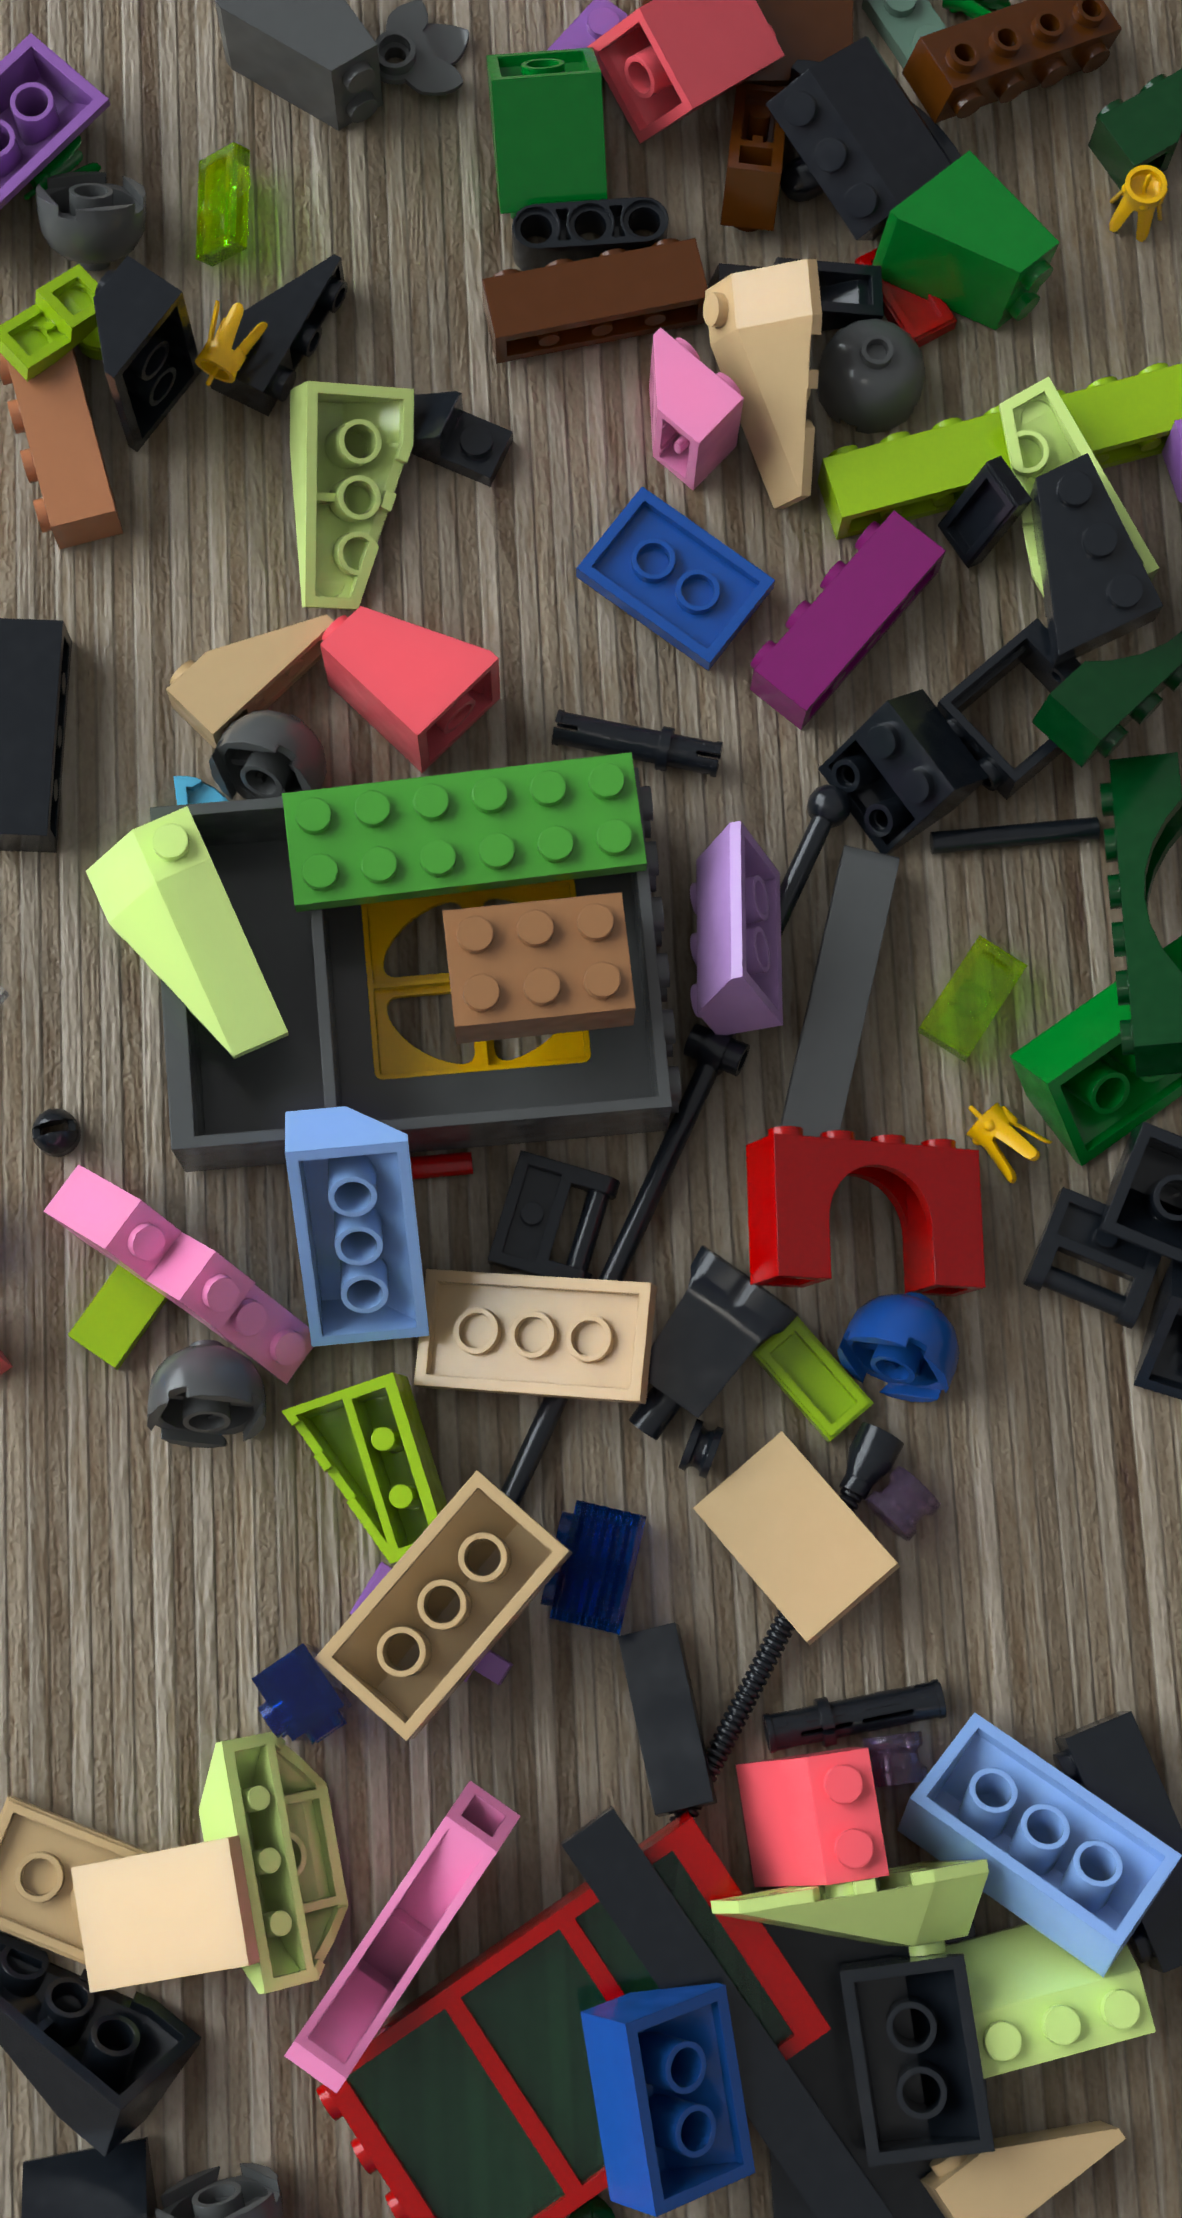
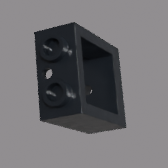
M1038 618L944 696L937 705V709L989 776L982 785L990 791L997 790L1006 800L1060 755L1063 750L1049 739L1014 769L964 717L962 712L1021 662L1050 693L1081 665L1075 658L1052 669L1049 631Z

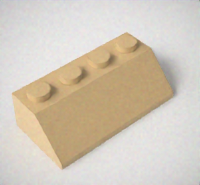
M476 1470L317 1654L315 1659L406 1741L414 1739L573 1552Z

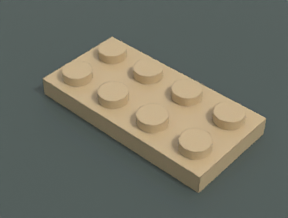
M426 1269L425 1296L429 1336L419 1337L414 1385L432 1389L646 1404L657 1286L649 1282Z

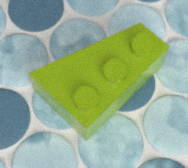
M392 1372L282 1410V1413L290 1424L296 1427L315 1454L314 1458L324 1472H328L348 1500L347 1504L389 1563L396 1564L447 1505V1501L408 1377Z

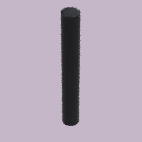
M1097 817L935 831L930 832V849L932 854L1093 840L1099 839L1100 825Z

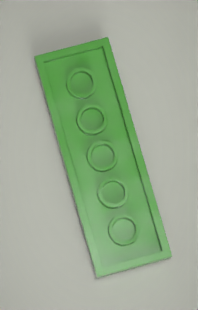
M632 752L282 793L296 912L646 871L647 869Z

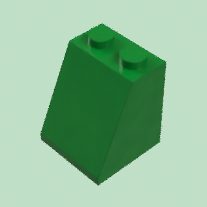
M593 47L486 55L500 213H510L511 218H514L519 210L532 204L608 199L602 76Z
M969 150L890 211L872 265L881 266L883 281L928 300L929 294L940 298L951 311L993 330H997L1012 317L1016 321L1022 320L1038 304L1040 296L1037 292L1039 287L1053 272V267L1050 263L1060 242Z

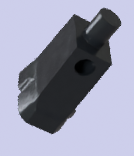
M705 1245L701 1246L690 1266L691 1278L685 1295L651 1347L648 1382L653 1386L647 1393L646 1404H639L629 1418L632 1424L655 1440L659 1439L681 1407L699 1418L758 1345L769 1336L783 1332L799 1315V1313L763 1286L750 1285V1277Z

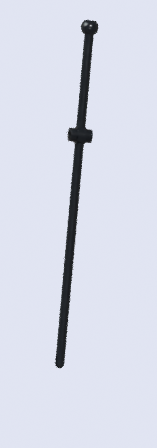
M826 784L817 787L809 796L807 810L811 820L780 885L781 936L831 828L842 825L850 815L852 807L850 797L838 787ZM698 1023L691 1030L685 1044L684 1055L696 1059L697 1067L679 1104V1113H675L601 1272L600 1280L623 1281L717 1075L725 1071L738 1076L746 1062L750 1045L736 1040V1034L718 1035L712 1029ZM543 1398L501 1491L518 1505H520L564 1410L568 1401L567 1398Z

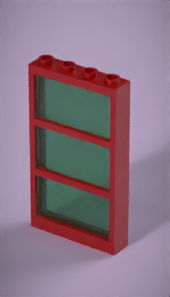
M686 1811L639 1844L786 2060L831 2030L824 2015L763 1923L712 1914L710 1901L744 1894L689 1811ZM585 1881L386 2019L337 2094L324 2084L316 2088V2091L330 2116L335 2121L344 2117L356 2135V2138L351 2141V2146L364 2169L369 2174L378 2170L391 2191L385 2194V2198L395 2218H565L608 2187L580 2012L631 1992L657 1990L660 1988Z

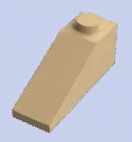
M327 614L209 650L196 662L193 660L185 662L172 675L170 686L166 688L173 709L215 749L222 734L233 722L253 711L266 710L322 658L320 644L323 642L322 636L334 620Z
M1103 2121L993 2138L995 2147L993 2152L932 2159L930 2162L932 2171L920 2181L945 2218H1026L1126 2138L1118 2127Z

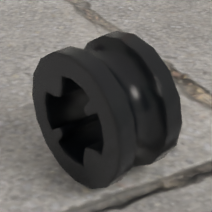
M696 1419L678 1468L685 1471L688 1467H695L699 1471V1476L706 1479L724 1429L717 1426L714 1430H707L703 1425V1421Z

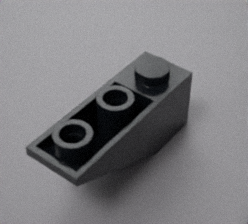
M335 254L244 310L233 342V350L241 344L260 322L268 323V327L246 355L244 363L237 372L235 381L233 383H226L214 378L210 385L211 389L266 416H269L278 400L283 402L287 399L296 380L295 370L303 356L310 357L314 353L322 335L321 325L329 311L336 313L345 299L348 284L344 281L341 257Z

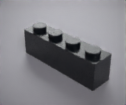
M0 618V851L57 853L72 640L63 620Z
M1119 1711L1054 1738L1060 1752L1053 1754V1760L1059 1771L1182 1855L1181 1826L1132 1711ZM1182 1857L1129 1939L1131 1948L1141 1964L1148 1961L1152 1969L1162 1973L1182 1966Z

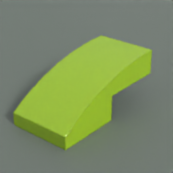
M80 264L38 288L34 305L0 325V353L27 382L61 359L97 327L93 297L95 296L98 283Z

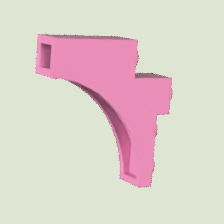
M78 1164L45 1208L44 1212L80 1240L165 1296L285 1384L289 1382L313 1349L309 1327L257 1287L252 1279L213 1249L181 1232L141 1199Z
M472 1781L468 1782L284 2055L286 2058L333 2092L338 2093L411 1980L521 1817L519 1814Z

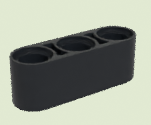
M648 197L532 204L523 207L513 218L512 255L515 264L520 270L526 271L545 267L558 259L578 261L598 257L603 252L611 249L620 248L630 251L651 247L654 243L667 239L669 216L666 208L659 201ZM639 229H646L654 234L645 237L633 232ZM595 233L600 237L594 240H586L580 237V235ZM540 236L547 240L536 244L530 243L526 239Z

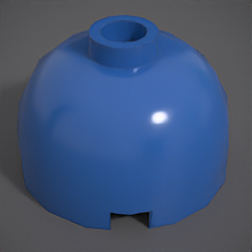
M916 1292L882 1295L869 1300L857 1309L847 1326L837 1350L841 1365L852 1377L863 1383L866 1373L888 1383L880 1393L910 1402H933L939 1399L942 1390L947 1393L957 1369L960 1354L954 1326L930 1298Z

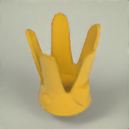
M1139 165L1129 171L1121 190L1110 199V203L1113 204L1123 195L1109 222L1110 231H1118L1130 214L1136 211L1138 212L1136 239L1143 242L1148 237L1155 208H1157L1158 221H1162L1161 204L1167 194L1168 184L1161 170L1151 165Z
M215 300L207 342L195 359L196 365L209 375L206 381L207 386L211 385L214 378L226 383H233L237 372L246 359V355L268 327V323L260 322L241 344L233 350V342L244 313L241 303L232 305L227 316L221 321L214 337L220 307L219 301Z
M998 1102L983 1115L972 1105L968 1108L978 1120L966 1135L972 1139L973 1144L981 1145L987 1151L1007 1181L1012 1184L1017 1180L1016 1173L995 1140H1001L1030 1161L1038 1160L1040 1152L1012 1126L1044 1143H1052L1047 1138L1019 1124L1018 1119L1006 1106H1001Z

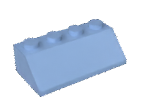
M347 1106L286 1111L285 1158L311 1346L429 1336L408 1134Z
M975 1712L909 1798L897 1830L939 1861L987 1859L989 1874L983 1892L1103 1978L1135 1932L1182 1857L1173 1848Z

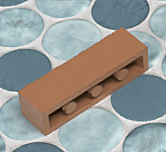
M74 348L28 382L0 353L1 380L3 385L13 383L17 398L7 401L11 420L16 434L26 432L30 447L20 450L23 466L29 483L39 482L43 497L33 500L42 533L52 531L59 549L123 534Z

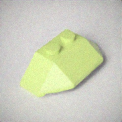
M276 1731L217 1742L199 1807L204 1842L237 1835L240 1838L260 1959L259 1963L241 1968L258 1994H266L319 1980L325 1966L323 1961L336 1939L349 1906L327 1783L299 1755L285 1745L286 1741Z

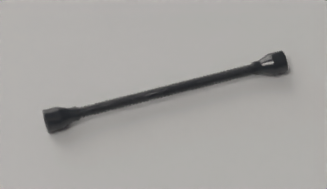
M862 1422L849 1447L846 1474L839 1485L841 1488L840 1493L842 1494L839 1495L840 1498L853 1512L859 1507L857 1503L866 1500L871 1488L891 1471L904 1446V1443L894 1435L866 1422ZM780 1610L777 1611L779 1616H775L773 1619L775 1623L770 1625L772 1630H767L766 1632L768 1637L765 1636L763 1638L765 1643H761L759 1646L761 1650L756 1651L758 1657H753L752 1661L754 1664H750V1671L745 1673L747 1678H742L743 1685L740 1684L738 1686L740 1691H736L734 1694L736 1699H731L732 1705L727 1707L729 1712H725V1719L720 1721L722 1726H717L718 1733H714L713 1737L715 1739H711L709 1742L711 1747L708 1746L706 1748L713 1782L717 1781L715 1776L721 1773L719 1768L724 1767L723 1761L726 1762L728 1760L726 1755L731 1754L730 1747L733 1748L735 1746L733 1741H737L739 1738L737 1734L742 1733L740 1727H745L746 1722L744 1720H748L750 1717L748 1713L753 1711L751 1706H756L757 1702L755 1699L760 1698L759 1692L764 1690L762 1685L765 1686L767 1684L765 1679L771 1677L769 1672L774 1671L773 1665L778 1663L776 1658H780V1651L785 1650L783 1644H788L787 1637L791 1638L792 1636L790 1631L795 1630ZM703 1807L687 1811H689V1813L694 1819V1817L699 1816V1812L697 1810H702ZM686 1811L674 1813L675 1817L671 1816L669 1820L672 1822ZM673 1851L653 1864L671 1892L675 1889L679 1861Z

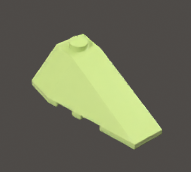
M1049 376L1000 403L999 410L1011 470L1029 496L1036 477L1088 453L1152 582L1159 566ZM1030 503L1022 512L1020 518L1032 578L1044 597Z
M306 381L290 390V458L302 608L357 610L359 608L379 549L378 541L387 514L391 512L397 495L395 490L403 466L408 463L413 448L414 389Z
M188 806L132 829L86 870L109 925L134 949L160 980L162 979L187 1006L188 1010L234 1059L289 1035Z
M987 1859L922 1861L888 1868L890 1876L833 1885L788 1886L712 1900L710 1903L712 1914L883 1946H908L910 1957L927 1956L946 1952L945 1940L968 1936L989 1874Z

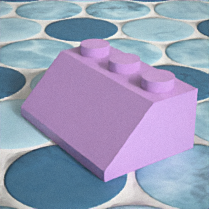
M741 821L731 822L696 860V882L690 886L691 904L697 915V932L692 933L690 938L692 957L697 965V983L691 986V1003L695 1015L698 1018H702L713 1032L718 1035H730L783 1025L780 872Z

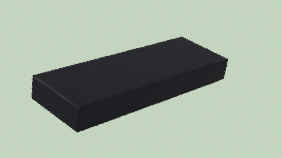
M674 1622L618 1636L655 1815L662 1817L716 1804L717 1799L679 1625Z

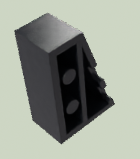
M1086 453L1036 477L1030 494L1032 499L1031 509L1038 564L1040 565L1045 617H1047L1050 638L1052 669L1153 622L1163 604L1089 454Z

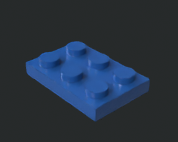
M643 486L576 568V577L708 671L770 594L775 584V579Z

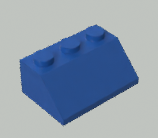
M711 1983L631 1992L580 2012L610 2201L658 2217L756 2173L725 1984Z

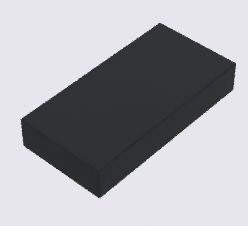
M999 456L985 463L940 521L938 527L966 567L970 568L981 563L1031 503L1032 499L1002 456Z

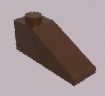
M741 83L736 86L720 225L733 226L738 230L746 232L757 230L774 231L782 173L785 132L766 103L785 87Z

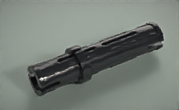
M561 709L557 712L555 722L558 724L553 729L552 745H564L609 755L632 752L633 760L654 763L656 770L667 771L669 766L708 774L711 777L717 776L719 760L717 759H721L723 742L721 741L714 742L674 734L675 728L663 726L662 731L569 713Z
M933 1679L930 1682L878 1691L872 1694L829 1702L827 1697L814 1699L813 1706L773 1714H763L762 1721L770 1753H775L778 1750L822 1742L824 1747L837 1744V1738L888 1729L923 1720L941 1719L946 1717L947 1712L941 1684L938 1682V1679Z

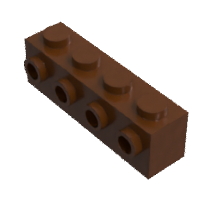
M1026 0L920 37L902 74L934 123L955 116L962 119L972 115L982 106L996 101L1007 103L1029 89L1040 85L1042 88H1048L1058 83L1065 76L1079 71L1090 73L1098 69L1109 58V49L1122 28L1103 0Z
M668 238L654 243L651 247L630 251L620 248L611 249L603 252L598 257L578 261L558 259L542 268L526 271L506 269L496 273L493 277L482 279L483 308L496 364L656 333L660 327L664 331L705 323L703 304L705 290L708 287L696 238L682 241Z

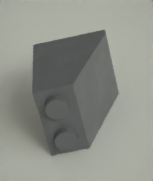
M215 0L225 59L232 70L338 131L353 122L360 123L367 120L375 113L378 107L383 105L377 43L346 0Z

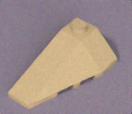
M802 259L732 273L705 290L703 318L709 328L710 346L720 372L726 374L736 383L740 389L741 396L744 397L740 423L774 509H785L811 496L815 427L812 421L806 419V412L811 389H818L819 370L809 369L811 335H821L822 306L817 259Z

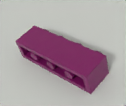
M895 510L881 525L873 521L864 530L855 544L858 552L847 564L839 560L829 570L820 584L823 592L812 604L807 600L801 602L785 624V627L789 629L788 632L777 644L772 640L767 641L750 664L754 669L750 690L800 730L804 728L939 572L946 550Z

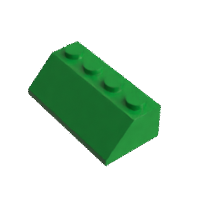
M1181 935L1164 947L1163 950L1182 972ZM1116 982L1010 1055L1027 1098L1075 1162L1081 1166L1126 1136L1133 1128L1147 1121L1182 1096V1073L1137 1077L1135 1055L1123 1056L1120 1020L1131 1019L1130 1005L1118 1006Z

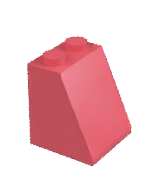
M652 0L635 10L587 46L588 48L593 47L601 73L640 144L785 56L772 26L767 22L756 0Z
M360 606L349 617L346 615L338 617L329 625L322 636L323 642L320 644L328 685L421 773L433 764L500 699L499 658L492 651L363 606Z
M846 1747L735 1764L754 1887L821 1886L890 1876L869 1748Z

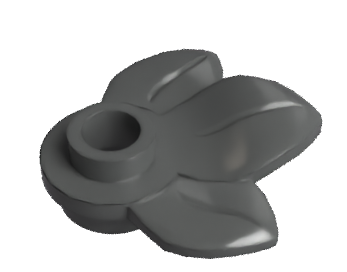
M422 0L405 3L392 11L387 19L386 32L379 35L375 40L378 47L381 81L392 85L406 83L417 93L428 96L446 95L459 89L463 85V79L454 65L462 58L467 48L469 31L453 25L428 23V13ZM395 57L404 60L400 63L387 62L389 59Z

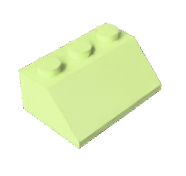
M1028 1923L946 1944V1952L938 1953L964 1954L984 2079L1156 2032L1140 1970L1127 1944L1104 1978Z

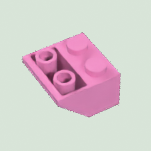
M660 327L653 335L649 379L653 457L694 491L737 446L744 397L741 396L740 389L730 377L721 372L715 374L702 363L696 350L686 340L679 337L674 339Z

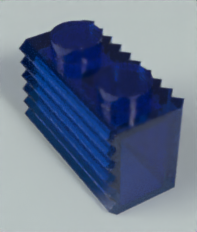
M580 1500L576 1502L574 1513L562 1511L556 1538L573 1554L561 1566L560 1572L557 1571L544 1586L541 1605L552 1607L549 1620L611 1635H620L647 1516Z

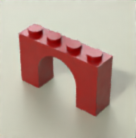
M798 1126L768 1129V1136L746 1145L750 1285L804 1288L832 1279L830 1246L831 1201L840 1182L846 1176H853L869 1181L878 1187L891 1201L898 1214L903 1240L905 1293L916 1292L922 1295L955 1297L986 1288L979 1150L956 1148V1141L952 1139H930L922 1141L921 1145L906 1144L905 1136L894 1134L874 1136L871 1138V1141L855 1140V1132L847 1130L822 1132L820 1137L804 1136L803 1128Z

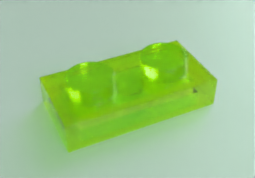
M235 142L199 161L196 259L212 267L247 249L249 236L248 201L251 185L249 176L250 150Z

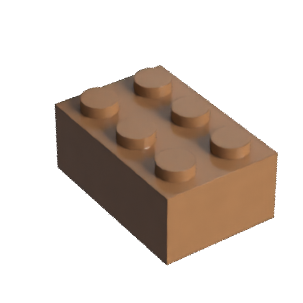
M622 892L442 910L456 1044L634 1025L636 1006Z

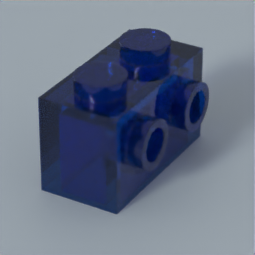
M302 1643L253 1677L252 1680L266 1700V1702L258 1707V1710L277 1738L280 1736L284 1738L289 1735L292 1741H303L308 1737L312 1744H318L347 1724L342 1713L352 1707L332 1674L315 1659L318 1653L314 1647Z

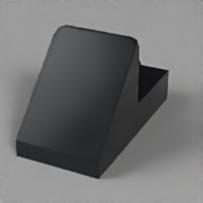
M451 391L414 395V438L411 454L491 487L513 442V432L463 411L462 393Z

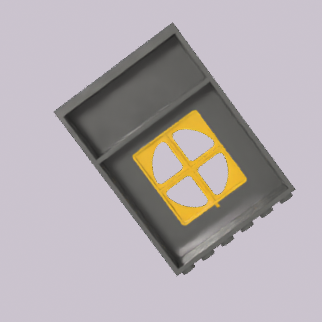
M638 767L634 768L647 859L646 871L296 912L294 906L282 797L150 807V818L153 821L188 806L289 1033L284 1038L234 1059L161 979L171 1150L184 1171L195 1172L286 1164L285 1112L347 1106L408 1134L410 1153L667 1131L670 1114L679 1113L678 1101H681V1081L679 1067L668 1066L667 1061L668 1057H673V1044L676 1043L673 1009L662 1010V1002H667L670 972L667 952L657 953L656 947H662L661 931H664V912L662 897H651V892H656V876L659 875L656 841H645V838H651L650 821H653L651 787H640ZM622 892L636 1006L633 1026L553 1034L536 1049L512 1060H502L497 1057L494 1049V1040L474 1042L475 1054L472 1061L466 1064H456L434 1058L417 1049L403 1038L389 1020L387 1008L394 999L451 994L449 973L391 977L384 970L385 956L391 944L399 933L421 914L450 902L458 904L461 908L481 907L491 899L520 903Z

